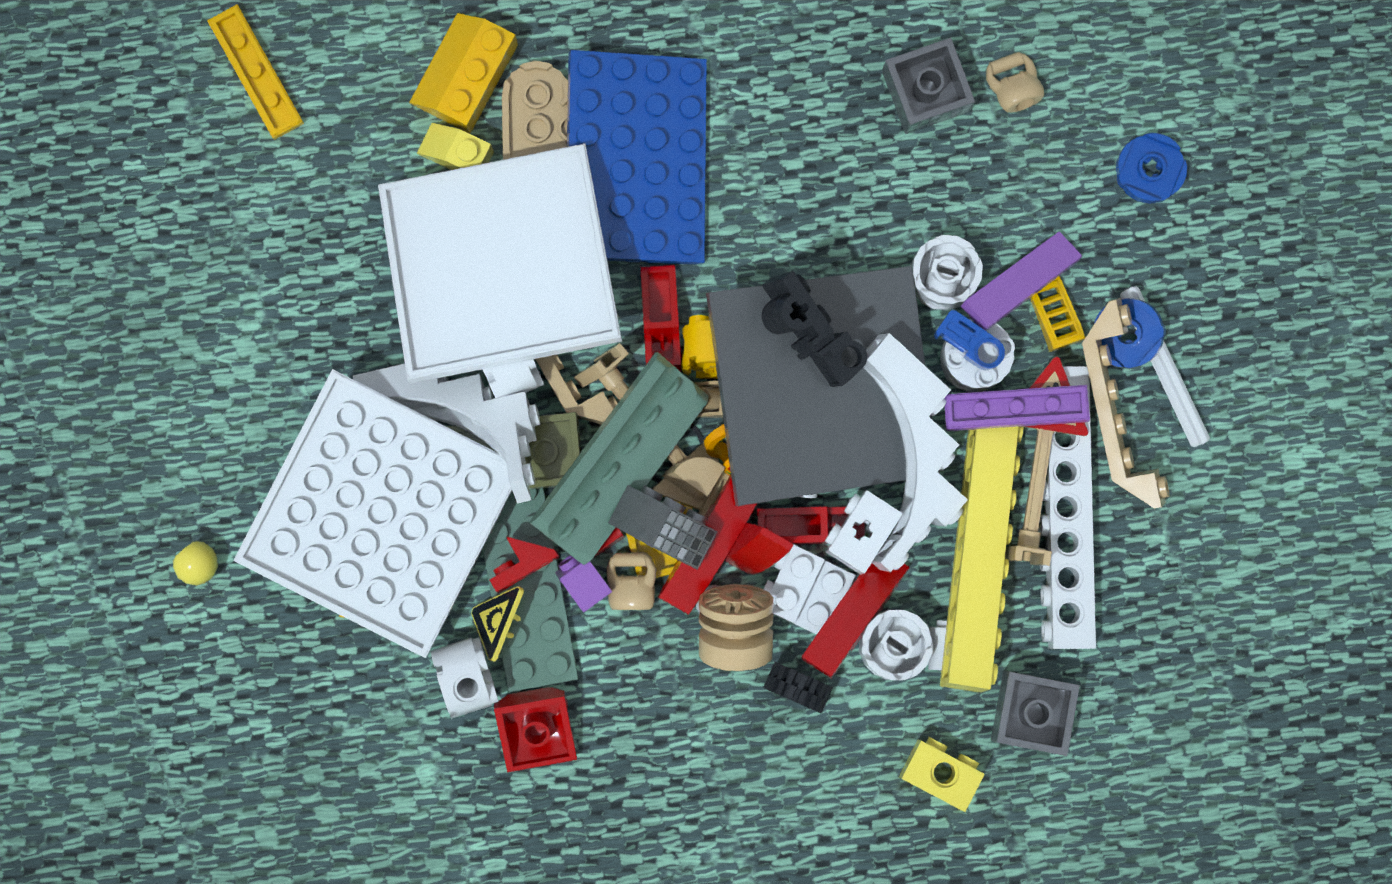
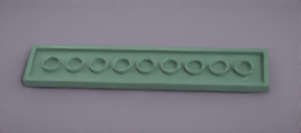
M482 369L451 375L452 380L480 374L484 387L490 386ZM544 488L531 489V500L517 503L514 493L511 492L483 546L488 581L496 576L493 570L509 560H512L514 565L520 562L506 537L555 550L554 542L529 523L546 500ZM557 559L500 593L495 591L489 581L491 598L517 586L524 589L515 613L521 619L520 621H512L508 632L513 633L514 637L505 638L501 649L508 692L579 679L561 581L555 574L558 571Z

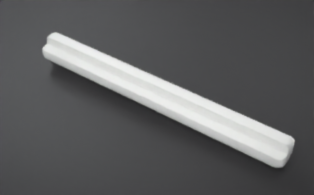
M1137 286L1130 287L1120 294L1121 299L1134 298L1145 301ZM1163 340L1161 350L1151 360V363L1190 445L1197 447L1208 442L1210 436Z

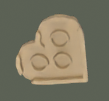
M541 61L523 63L504 82L502 91L503 160L567 147L568 80L561 71L555 69L550 63Z

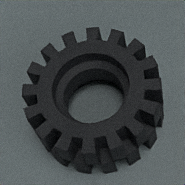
M774 662L763 687L821 714L833 687L777 662Z

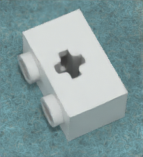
M867 490L863 492L861 497L854 494L844 510L849 516L842 526L836 523L825 539V542L830 544L825 552L860 575L865 574L903 514ZM863 522L866 523L865 531L869 536L856 539L854 537L856 530L852 528L853 524L858 526Z

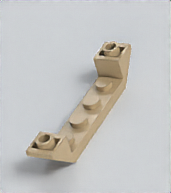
M1121 298L1109 301L1082 342L1112 481L1154 509L1161 508L1166 503L1165 497H1169L1170 494L1167 479L1165 476L1160 477L1159 469L1130 473V469L1134 468L1133 454L1130 447L1125 448L1122 434L1127 433L1126 422L1123 413L1117 414L1115 400L1119 399L1118 386L1115 379L1110 380L1107 366L1112 365L1111 354L1108 345H1102L1101 341L1104 338L1128 333L1127 326L1132 325L1128 304L1122 305Z
M558 355L535 359L566 413L576 412L579 419L603 424L617 405L614 396L607 399L602 391L578 405L576 401L582 397L572 380L565 383L559 370L563 369L564 366Z

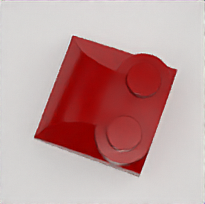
M546 687L509 694L499 700V702L494 703V713L507 772L577 760L568 712V702L564 690Z

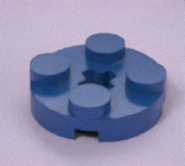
M1159 133L1144 134L1131 140L1121 150L1116 161L1118 185L1129 197L1136 201L1148 204L1165 201L1181 188L1187 175V163L1180 152L1181 148L1173 139ZM1154 160L1156 162L1155 168L1160 170L1159 175L1153 174L1150 177L1146 175V170L1142 166Z
M1126 298L1122 299V305L1128 304L1132 325L1137 328L1135 331L1137 339L1135 341L1129 339L1124 342L1121 339L1123 335L1101 339L1102 345H1108L1112 365L1132 368L1144 365L1156 357L1162 348L1166 329L1160 314L1152 305L1143 300ZM1103 308V309L1099 312V314L1097 315V317H1096V319H1095V322L1097 321V319H1098L1099 316L1101 315V313H1102V311L1104 310V308Z

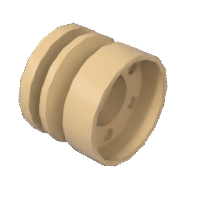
M738 584L717 586L703 592L699 598V623L702 626L699 632V657L702 662L713 668L726 671L752 670L770 662L773 656V631L770 629L773 625V596L768 591L759 587Z

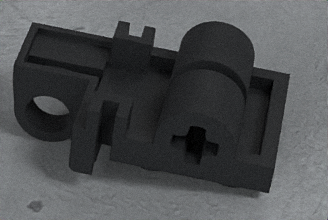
M794 271L774 276L762 284V287L771 298L762 310L761 316L765 328L774 334L794 332L798 340L790 346L793 350H797L799 353L797 355L798 358L803 360L810 355L831 387L843 386L863 369L867 362L865 348L859 342L851 341L852 338L847 331L832 334L834 330L829 324L831 322L829 314L821 305L815 304L809 295L811 289L801 275H796ZM846 347L853 348L857 353V362L853 367H847L842 361V352Z

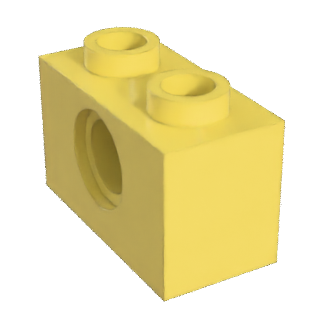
M928 737L926 743L918 739L899 778L966 812L985 775L976 770L979 763L961 753L958 759L953 758L945 753L946 745ZM947 762L952 770L951 776L945 782H938L934 777V769L939 763Z

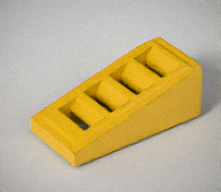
M1060 276L1030 298L1049 352L1081 342L1086 338ZM1056 288L1058 294L1040 300L1039 293ZM1058 301L1062 304V307L1048 312L1043 307ZM1065 313L1067 320L1051 325L1050 318ZM1070 326L1071 333L1056 337L1054 331Z

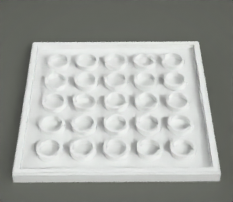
M332 369L233 561L427 658L512 492L507 464L497 452Z

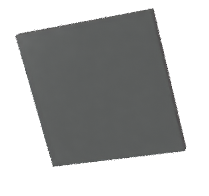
M912 266L806 280L811 289L809 295L816 305H821L827 311L831 318L829 324L834 330L832 334L847 331L852 338L851 341L859 342L866 350L879 334L890 333L925 365ZM762 286L706 293L735 506L906 480V456L899 423L886 395L864 368L843 386L831 387L810 355L803 360L798 358L797 355L799 353L790 346L798 340L794 332L774 334L765 328L761 315L764 306L771 298ZM846 347L843 350L841 356L843 363L847 367H853L856 364L857 353L853 348Z

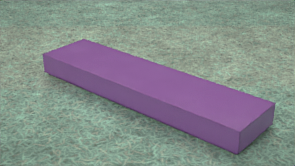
M1059 231L966 299L961 308L979 327L987 331L1075 265L1082 258V255Z
M1087 385L947 394L944 398L947 401L944 406L946 431L1090 421Z

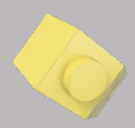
M431 123L417 154L450 170L489 163L494 151L490 143L463 130Z

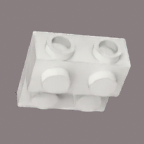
M793 545L790 552L775 563L774 567L780 570L775 582L768 580L763 590L768 591L774 598L772 612L774 615L817 635L849 590L855 575Z

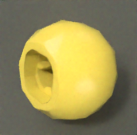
M192 542L173 559V569L177 578L189 585L205 584L212 579L218 568V560L213 548L204 542Z

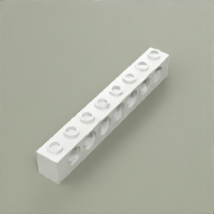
M1087 366L1063 367L1070 386L1087 385L1090 416V387ZM1090 421L1085 422L1088 435L1083 437L1070 434L1071 442L1068 447L1058 445L1055 440L1056 432L1052 435L1043 494L1045 515H1040L1039 532L1041 533L1040 536H1045L1046 550L1052 551L1050 566L1040 565L1041 571H1046V585H1042L1040 591L1041 605L1047 606V621H1042L1041 636L1043 642H1048V649L1096 648ZM1059 464H1065L1071 469L1072 476L1069 482H1062L1058 479L1056 468ZM1061 498L1067 499L1072 504L1073 510L1068 518L1061 516L1057 511V503ZM1062 533L1068 534L1073 539V548L1069 553L1061 551L1058 547V537ZM1063 568L1069 569L1074 575V583L1069 588L1063 587L1058 580L1059 572ZM1065 603L1070 604L1075 610V617L1070 623L1063 622L1059 616V610Z

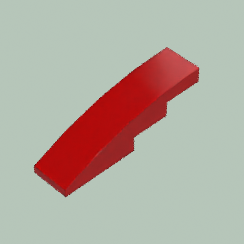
M731 474L715 504L710 505L704 516L708 518L705 525L717 531V534L699 569L697 570L677 560L658 595L659 599L688 615L698 602L700 595L712 581L757 505L755 503L735 506Z
M871 563L865 574L859 575L802 655V659L832 679L849 652L853 651L861 639L867 625L881 612L910 567L904 563L899 569H893L891 572L878 569Z

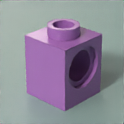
M569 555L559 563L560 569L555 574L583 613L612 592L590 561L582 565Z

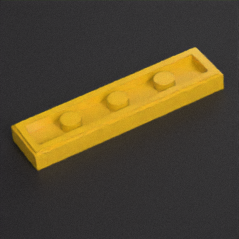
M238 4L207 20L272 138L275 140L303 125V120Z

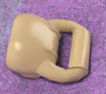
M1016 52L989 62L986 68V81L997 94L998 102L1005 112L1013 113L1025 110L1042 100L1044 97L1043 85L1037 78V70L1033 61L1026 54ZM1023 64L1025 65L1026 71H1020L1013 76L1004 77L1000 81L994 77V75Z
M647 552L615 553L610 558L607 566V580L612 591L608 595L610 608L612 610H650L655 600L654 583L656 580V567L653 558ZM647 566L648 568L646 575L638 574L637 576H618L615 570L616 567Z

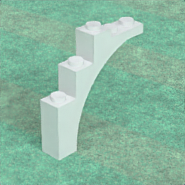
M890 333L879 334L866 349L867 362L863 368L874 378L891 404L900 426L905 448L906 482L900 512L903 514L895 525L892 534L872 561L878 569L891 572L893 569H899L909 557L907 552L915 542H921L931 530L929 525L931 523L944 527L955 523L962 515V506L968 499L938 473V470H944L954 460L955 455L953 452L959 444L929 417L930 415H936L945 406L947 401L944 398L951 389Z
M405 364L353 375V380L432 420L456 425L484 440L506 462L509 483L517 503L531 500L529 486L535 484V478L531 463L526 464L525 457L531 456L529 442L537 440L535 426L541 423L536 404H529L525 391L494 398L491 387H484L480 374L451 381L446 376L409 383Z

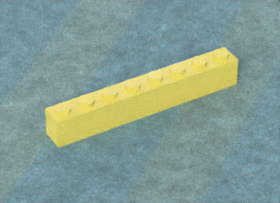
M1021 426L968 430L961 494L968 500L962 506L963 513L958 519L940 678L941 687L982 693L990 690L991 685H994L997 679L998 666L994 663L995 649L998 650L1002 637L1001 629L997 628L999 614L1003 613L1005 607V594L1001 593L1002 579H1006L1009 570V560L1005 558L1006 545H1009L1013 533V526L1008 523L1009 513L1014 509L1016 503V490L1012 489L1013 476H1017L1020 466V457L1016 455V448L1023 435L1024 427Z

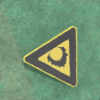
M519 586L489 599L472 609L471 615L490 661L495 662L498 659L505 638L514 637L513 633L508 632L512 621H520L521 619L520 616L515 614L524 593V589Z

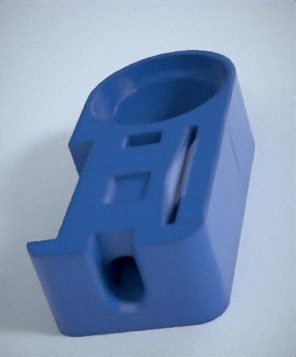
M956 310L948 313L934 334L935 339L941 336L946 342L961 352H965L966 354L963 358L981 370H992L1004 359L1005 349L1000 340ZM991 344L996 348L998 355L995 362L984 363L980 360L978 349L981 345Z

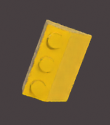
M457 13L409 103L471 134L518 46L516 35L484 18Z

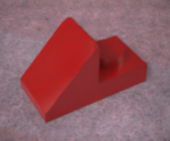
M506 537L520 562L514 565L513 561L509 560L493 570L496 576L489 581L495 591L500 593L560 558V556L554 549Z

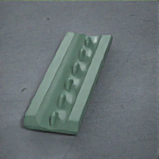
M655 352L529 523L582 565L587 564L593 559L615 529L608 522L627 485L641 491L643 486L649 483L707 404L709 395L684 376L662 355Z

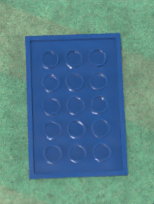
M570 50L568 53L567 147L580 144L586 145L607 261L701 265L705 263L707 59Z

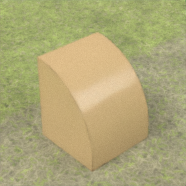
M696 457L671 466L662 476L697 500L708 497L725 467L715 460Z

